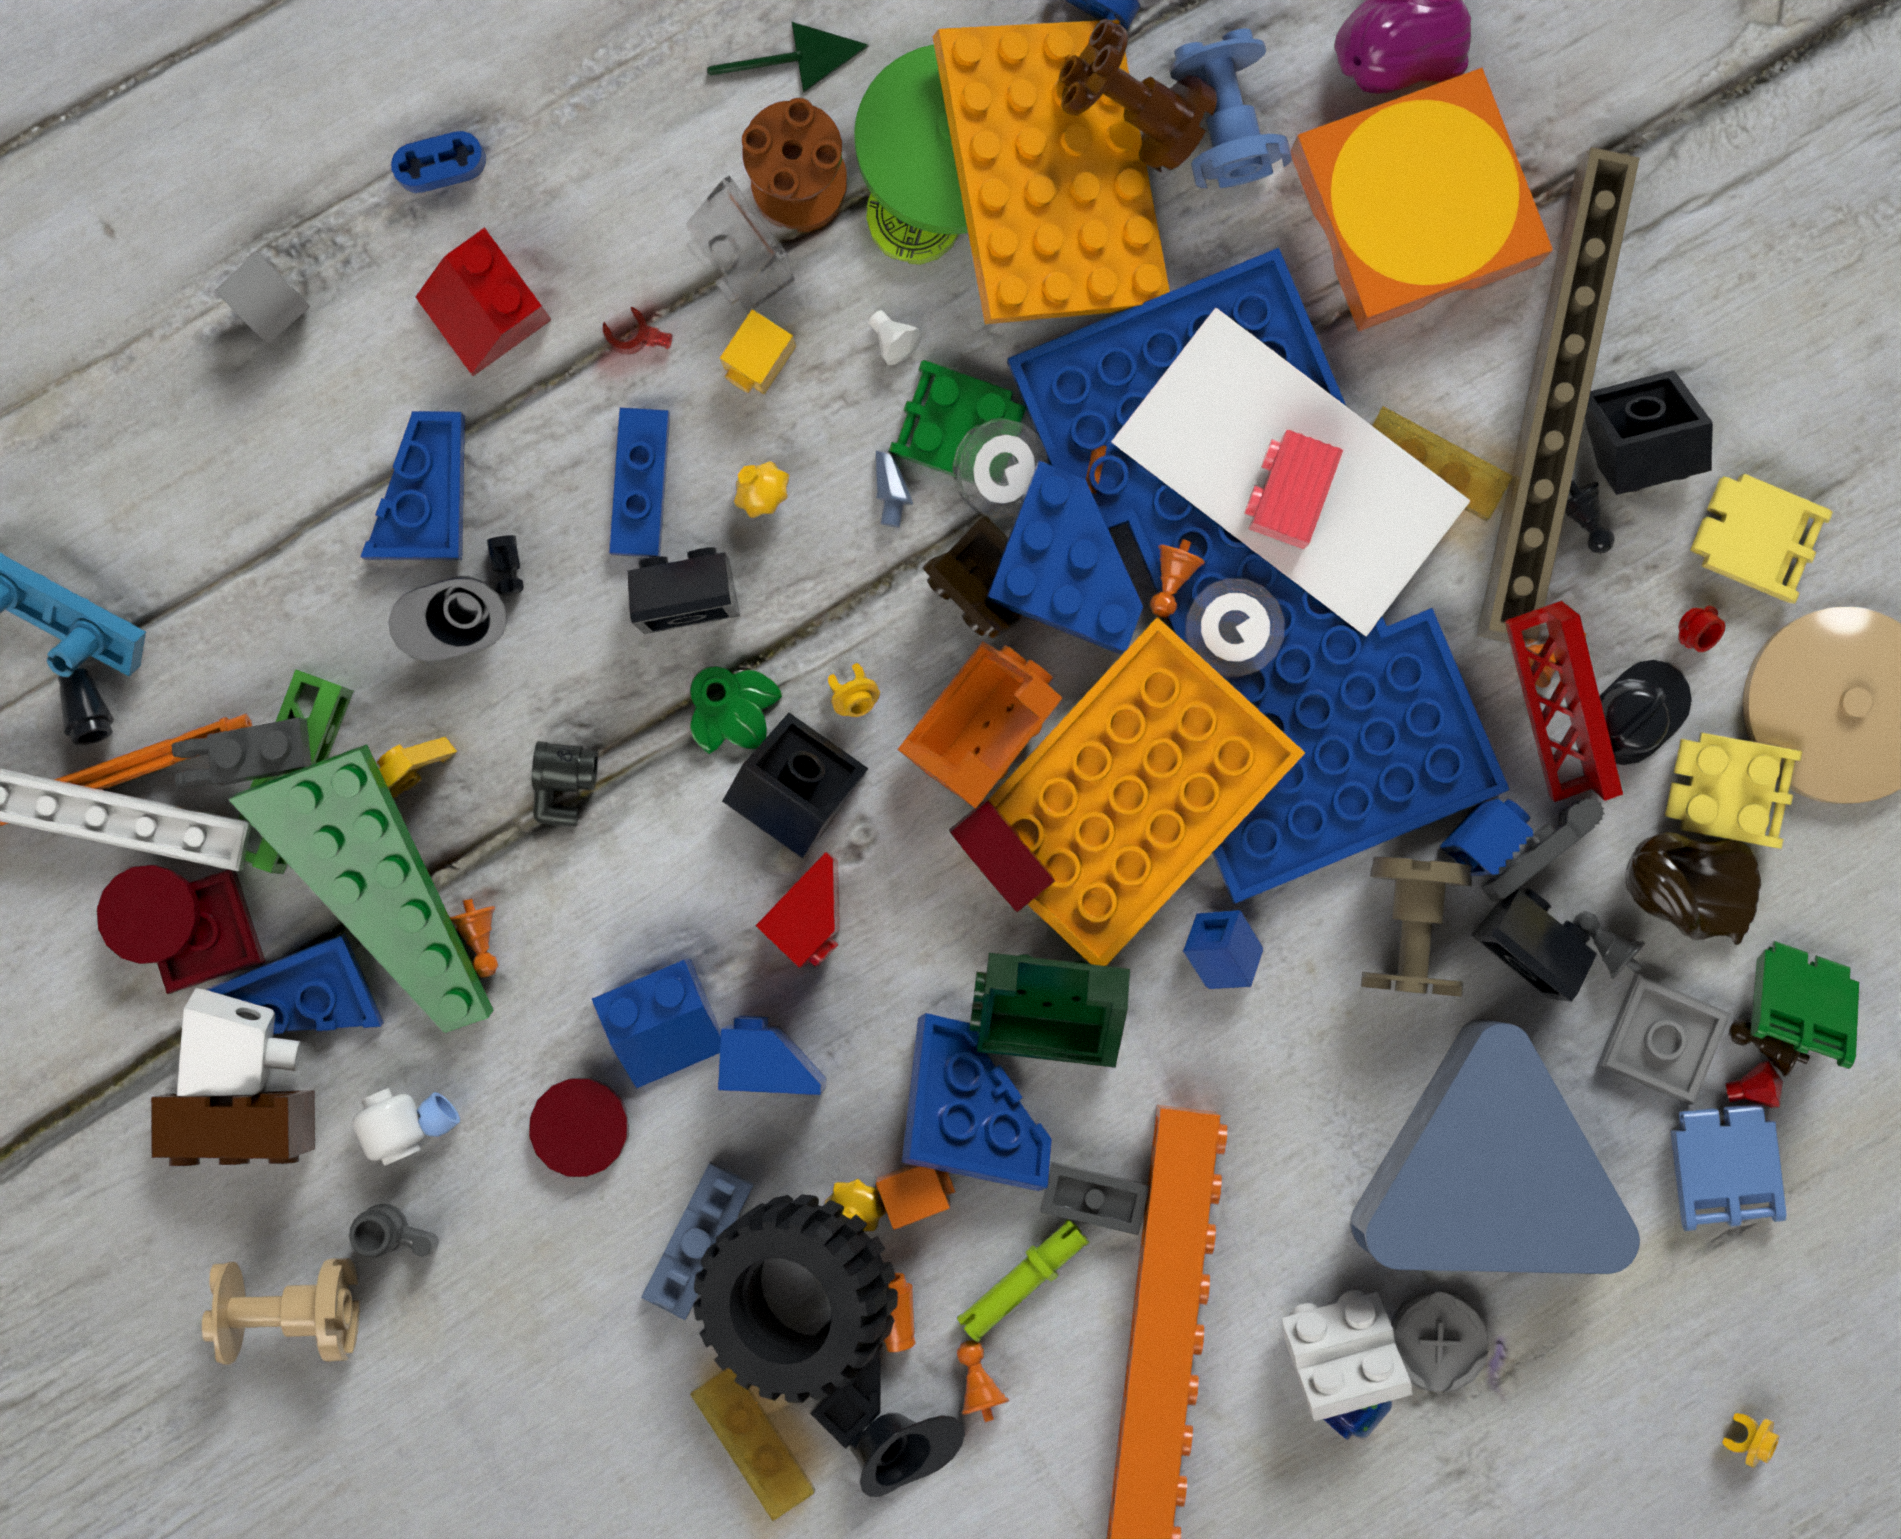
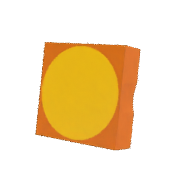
M1483 68L1298 134L1290 151L1313 215L1328 238L1332 250L1334 270L1358 332L1422 309L1427 304L1446 294L1460 290L1476 289L1539 266L1553 251Z

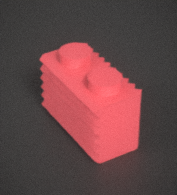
M1286 430L1280 442L1271 439L1261 465L1262 468L1269 470L1264 487L1254 486L1244 514L1252 516L1248 529L1305 549L1310 544L1343 450L1331 444L1323 443L1320 440H1315L1312 437L1295 433L1292 430Z

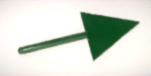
M792 22L796 52L712 65L707 68V73L713 76L798 61L804 93L867 48L869 44Z

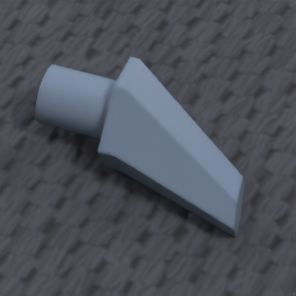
M876 451V498L884 501L880 524L899 528L903 506L913 505V501L895 457L891 454Z

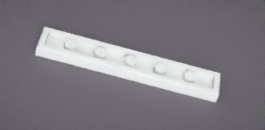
M0 769L1 822L233 871L243 870L252 827L249 821Z

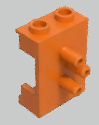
M982 641L897 750L931 778L976 809L996 782L1007 775L1009 766L1029 740L1040 733L1042 724L1062 700V697L1048 685L1053 677L1037 663L1030 659L1027 662L1006 645L999 651Z

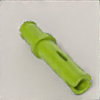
M1067 1219L1058 1230L1037 1248L1034 1245L1025 1251L1027 1257L963 1314L957 1316L959 1323L962 1326L966 1325L964 1330L973 1340L979 1342L982 1336L1043 1282L1055 1280L1059 1276L1057 1270L1090 1243L1088 1238L1081 1234L1082 1231L1071 1219Z

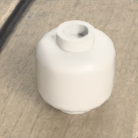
M387 1088L361 1100L364 1110L353 1117L352 1125L368 1159L372 1161L382 1160L383 1165L386 1166L421 1150L419 1142L426 1135L418 1123L420 1115L417 1113V1107L410 1095L399 1094L392 1096L390 1089Z

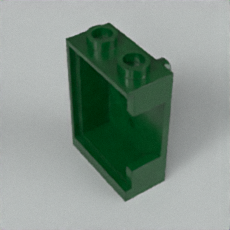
M989 952L987 971H976L969 1031L979 1032L977 1052L1116 1068L1128 1011L1130 969L1087 964L1080 960L1067 962L1033 958L1028 954L1016 956Z

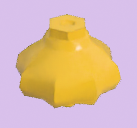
M771 461L761 465L743 466L737 474L738 480L735 482L737 492L734 503L736 507L744 509L750 518H756L762 514H774L779 504L788 498L786 488L789 482V474L778 469L776 464Z
M858 1178L851 1182L834 1183L832 1194L825 1200V1203L832 1200L843 1205L844 1211L842 1214L849 1219L857 1214L867 1223L863 1231H875L878 1227L879 1219L886 1213L884 1204L879 1199L878 1189L865 1185Z

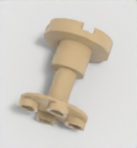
M331 1258L325 1260L319 1271L317 1285H287L283 1290L282 1296L246 1297L242 1272L236 1262L212 1265L209 1277L210 1290L213 1294L212 1310H206L203 1314L202 1337L205 1342H214L215 1358L218 1363L230 1365L235 1362L241 1350L245 1328L281 1327L285 1337L316 1336L319 1354L325 1362L347 1361L346 1353H353L358 1335L360 1304L359 1300L352 1301L349 1285H358L356 1268L350 1258Z

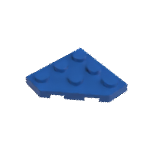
M1039 461L1034 469L985 600L1122 655L1129 647L1143 609L1141 600L1086 480Z
M928 1013L918 1017L902 1163L1035 1191L1048 1188L1052 1139L1042 1124H1035L1019 1101L1023 1097L1000 1065L995 1066L985 1052H977L979 1036L977 1031H969L970 1023Z

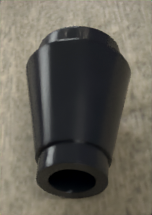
M78 668L69 677L58 676L64 733L71 736L72 742L75 745H89L108 738L113 732L111 724L114 718L92 679L89 677L88 671Z

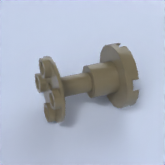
M1373 857L1370 877L1395 881L1392 919L1402 920L1398 973L1393 975L1362 972L1361 987L1391 990V980H1396L1395 991L1426 994L1428 984H1433L1432 994L1463 996V981L1428 978L1432 923L1443 924L1446 885L1472 886L1471 865L1441 861H1418L1407 858Z

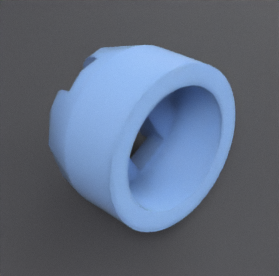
M437 1092L432 1093L417 1109V1113L420 1115L418 1123L424 1134L431 1137H439L446 1134L460 1123L459 1114L454 1106Z

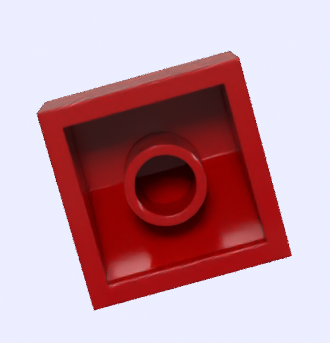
M485 227L446 254L415 296L472 376H475L552 320Z
M825 852L755 925L799 968L805 967L809 962L815 967L819 966L839 945L833 939L840 931L838 860L828 852Z

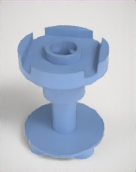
M1251 29L1233 30L1222 37L1223 41L1203 46L1201 42H1192L1182 45L1174 51L1176 61L1169 68L1171 78L1179 81L1189 75L1198 76L1204 81L1207 80V83L1215 88L1217 94L1214 114L1206 119L1212 148L1202 152L1191 162L1195 184L1200 188L1208 189L1206 179H1218L1220 188L1250 183L1273 174L1272 164L1281 158L1284 167L1292 160L1287 137L1279 134L1261 135L1255 108L1251 105H1243L1236 72L1256 63L1266 53L1265 43L1262 40L1253 39Z

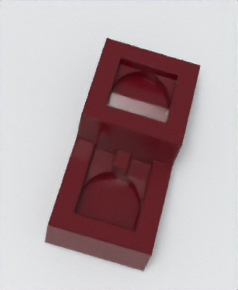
M988 798L949 829L951 835L1016 912H1019L1055 882L1052 873L1021 840L1019 833Z

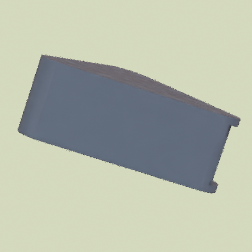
M1487 1019L1474 1020L1462 1027L1353 1209L1350 1221L1351 1232L1358 1245L1370 1253L1382 1265L1396 1270L1613 1274L1624 1270L1633 1262L1640 1245L1639 1232L1633 1219L1527 1033L1515 1025Z

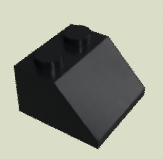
M1675 370L1590 391L1585 422L1597 466L1616 495L1636 492L1646 487L1673 480H1683L1693 475L1712 471L1713 422Z
M707 547L687 552L688 559L669 563L668 557L660 556L639 561V569L627 571L631 623L643 634H650L739 617L740 612L732 569L727 554L725 552L717 554L715 547Z
M788 712L742 764L722 802L798 856L804 858L828 828L869 768Z
M1527 888L1523 893L1521 890L1516 889L1495 905L1471 936L1546 998L1572 1002L1579 993L1597 955L1595 951L1586 945L1590 938L1572 922L1566 920L1561 924L1547 913L1551 905L1533 890Z

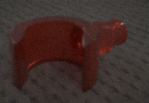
M630 306V309L639 324V332L631 341L621 342L615 339L609 327L603 322V333L606 340L615 351L621 354H634L645 346L654 348L660 346L665 349H670L673 334L661 332L659 328L648 326L642 313L634 307Z

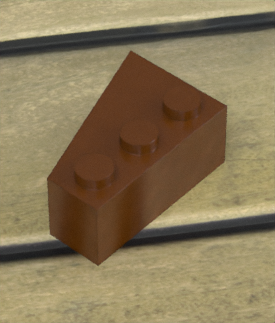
M315 1090L261 1091L255 1095L191 1097L177 1096V1093H167L151 1097L152 1158H169V1166L199 1165L200 1158H219V1165L248 1164L250 1159H268L269 1164H288L299 1162V1155L315 1150Z

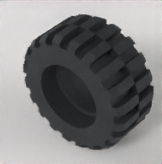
M801 1194L794 1201L789 1195L775 1197L767 1204L761 1203L748 1211L716 1237V1242L707 1248L700 1261L703 1269L695 1276L693 1289L695 1293L701 1294V1297L693 1303L695 1319L697 1321L703 1320L705 1328L699 1334L705 1347L713 1346L718 1354L714 1361L722 1371L729 1368L737 1375L734 1382L746 1390L752 1385L760 1388L758 1394L760 1397L773 1401L781 1394H785V1401L788 1403H804L810 1395L811 1398L819 1400L830 1396L838 1387L843 1388L883 1347L882 1342L889 1336L895 1321L890 1314L897 1307L898 1292L894 1288H889L888 1284L896 1276L892 1263L890 1261L884 1263L880 1256V1253L885 1250L884 1245L878 1236L872 1240L863 1231L867 1223L857 1214L849 1219L842 1214L844 1211L843 1205L829 1200L823 1206L818 1205V1197L813 1195ZM779 1258L795 1262L806 1268L818 1279L827 1294L831 1308V1326L828 1334L819 1336L805 1335L790 1329L776 1318L770 1310L762 1290L761 1274L766 1259Z

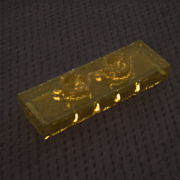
M1382 406L1372 426L1468 498L1470 502L1464 510L1488 521L1513 476Z
M727 1368L692 1390L690 1395L771 1520L774 1521L813 1495L816 1489L751 1389L746 1390L734 1382L737 1375Z

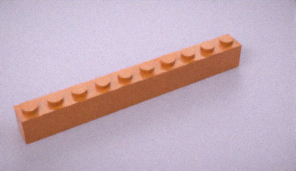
M1158 1104L1156 1106L1147 1183L1149 1190L1144 1209L1106 1539H1181V1527L1174 1526L1176 1506L1184 1507L1187 1476L1179 1475L1182 1456H1190L1193 1439V1426L1185 1425L1187 1405H1196L1199 1377L1198 1375L1191 1374L1193 1354L1201 1355L1204 1344V1325L1197 1324L1199 1304L1207 1305L1210 1291V1275L1203 1274L1205 1254L1213 1255L1216 1238V1225L1208 1224L1210 1204H1219L1222 1185L1221 1174H1214L1216 1154L1224 1155L1227 1143V1125L1220 1124L1221 1115L1215 1111Z

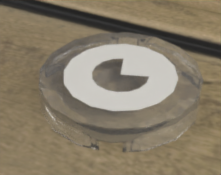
M996 418L985 422L981 426L977 425L966 433L956 450L953 462V475L961 491H958L963 502L978 513L998 518L1017 515L1034 469L1039 461L1047 463V454L1038 434L1024 423Z
M1226 578L1208 585L1193 600L1185 618V639L1188 646L1222 677L1243 678L1262 670L1276 657L1284 640L1285 619L1278 601L1265 587L1248 579Z

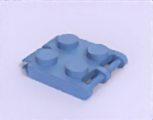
M1751 1104L1724 1107L1725 1125H1720L1718 1109L1679 1112L1680 1129L1670 1130L1680 1216L1684 1231L1696 1230L1697 1225L1727 1222L1731 1227L1740 1226L1742 1220L1772 1217L1774 1222L1786 1221L1787 1213L1776 1122L1765 1120L1763 1105ZM1769 1202V1207L1747 1210H1741L1740 1205ZM1725 1207V1212L1698 1215L1695 1212L1698 1209Z

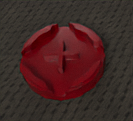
M158 865L131 867L116 875L102 891L97 906L98 930L106 946L122 959L137 964L166 962L181 954L190 944L189 941L192 939L194 932H197L200 923L199 899L191 884L181 875L168 868Z
M570 1078L552 1085L537 1100L530 1116L529 1137L536 1155L549 1169L567 1177H588L607 1169L622 1154L629 1138L627 1110L623 1099L609 1085L593 1078Z

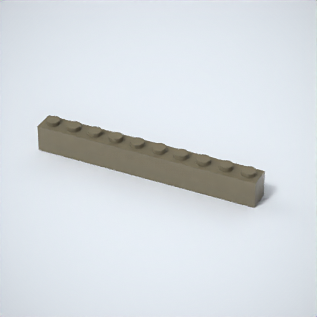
M1591 147L1576 165L1476 635L1478 637L1510 643L1505 621L1545 607L1637 174L1639 157ZM1541 624L1522 631L1525 646L1538 640Z

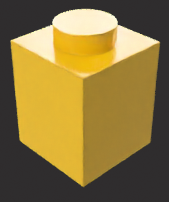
M752 309L719 358L723 368L728 371L724 377L746 393H749L754 388L765 395L795 350L796 344L793 335Z

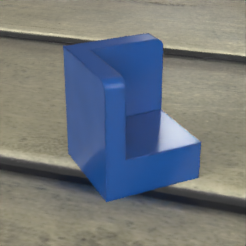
M1236 910L1196 913L1183 952L1207 988H1241L1252 986L1263 953V947L1242 912Z

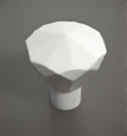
M882 310L874 313L869 319V325L878 334L881 357L887 365H895L907 359L920 344L922 334L919 328L894 322Z

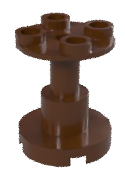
M1103 19L1094 28L1089 43L1080 56H1071L1061 69L1059 81L1065 85L1061 107L1065 113L1077 116L1088 110L1104 94L1125 108L1123 117L1126 122L1143 132L1141 135L1142 146L1139 151L1140 160L1157 172H1162L1161 166L1171 171L1181 165L1202 140L1206 130L1201 128L1199 124L1203 119L1205 111L1213 116L1217 103L1216 90L1198 76L1190 75L1176 82L1170 89L1153 77H1148L1140 82L1119 68L1127 48V30L1120 24H1114L1108 19Z

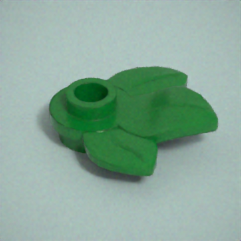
M710 666L700 670L690 684V697L696 707L690 721V730L694 740L708 754L717 750L725 738L742 748L757 749L767 737L766 721L761 710L774 704L782 697L780 689L771 679L755 670H744L735 674L718 666ZM715 682L721 683L724 688L723 696L718 700H710L706 694L708 686Z

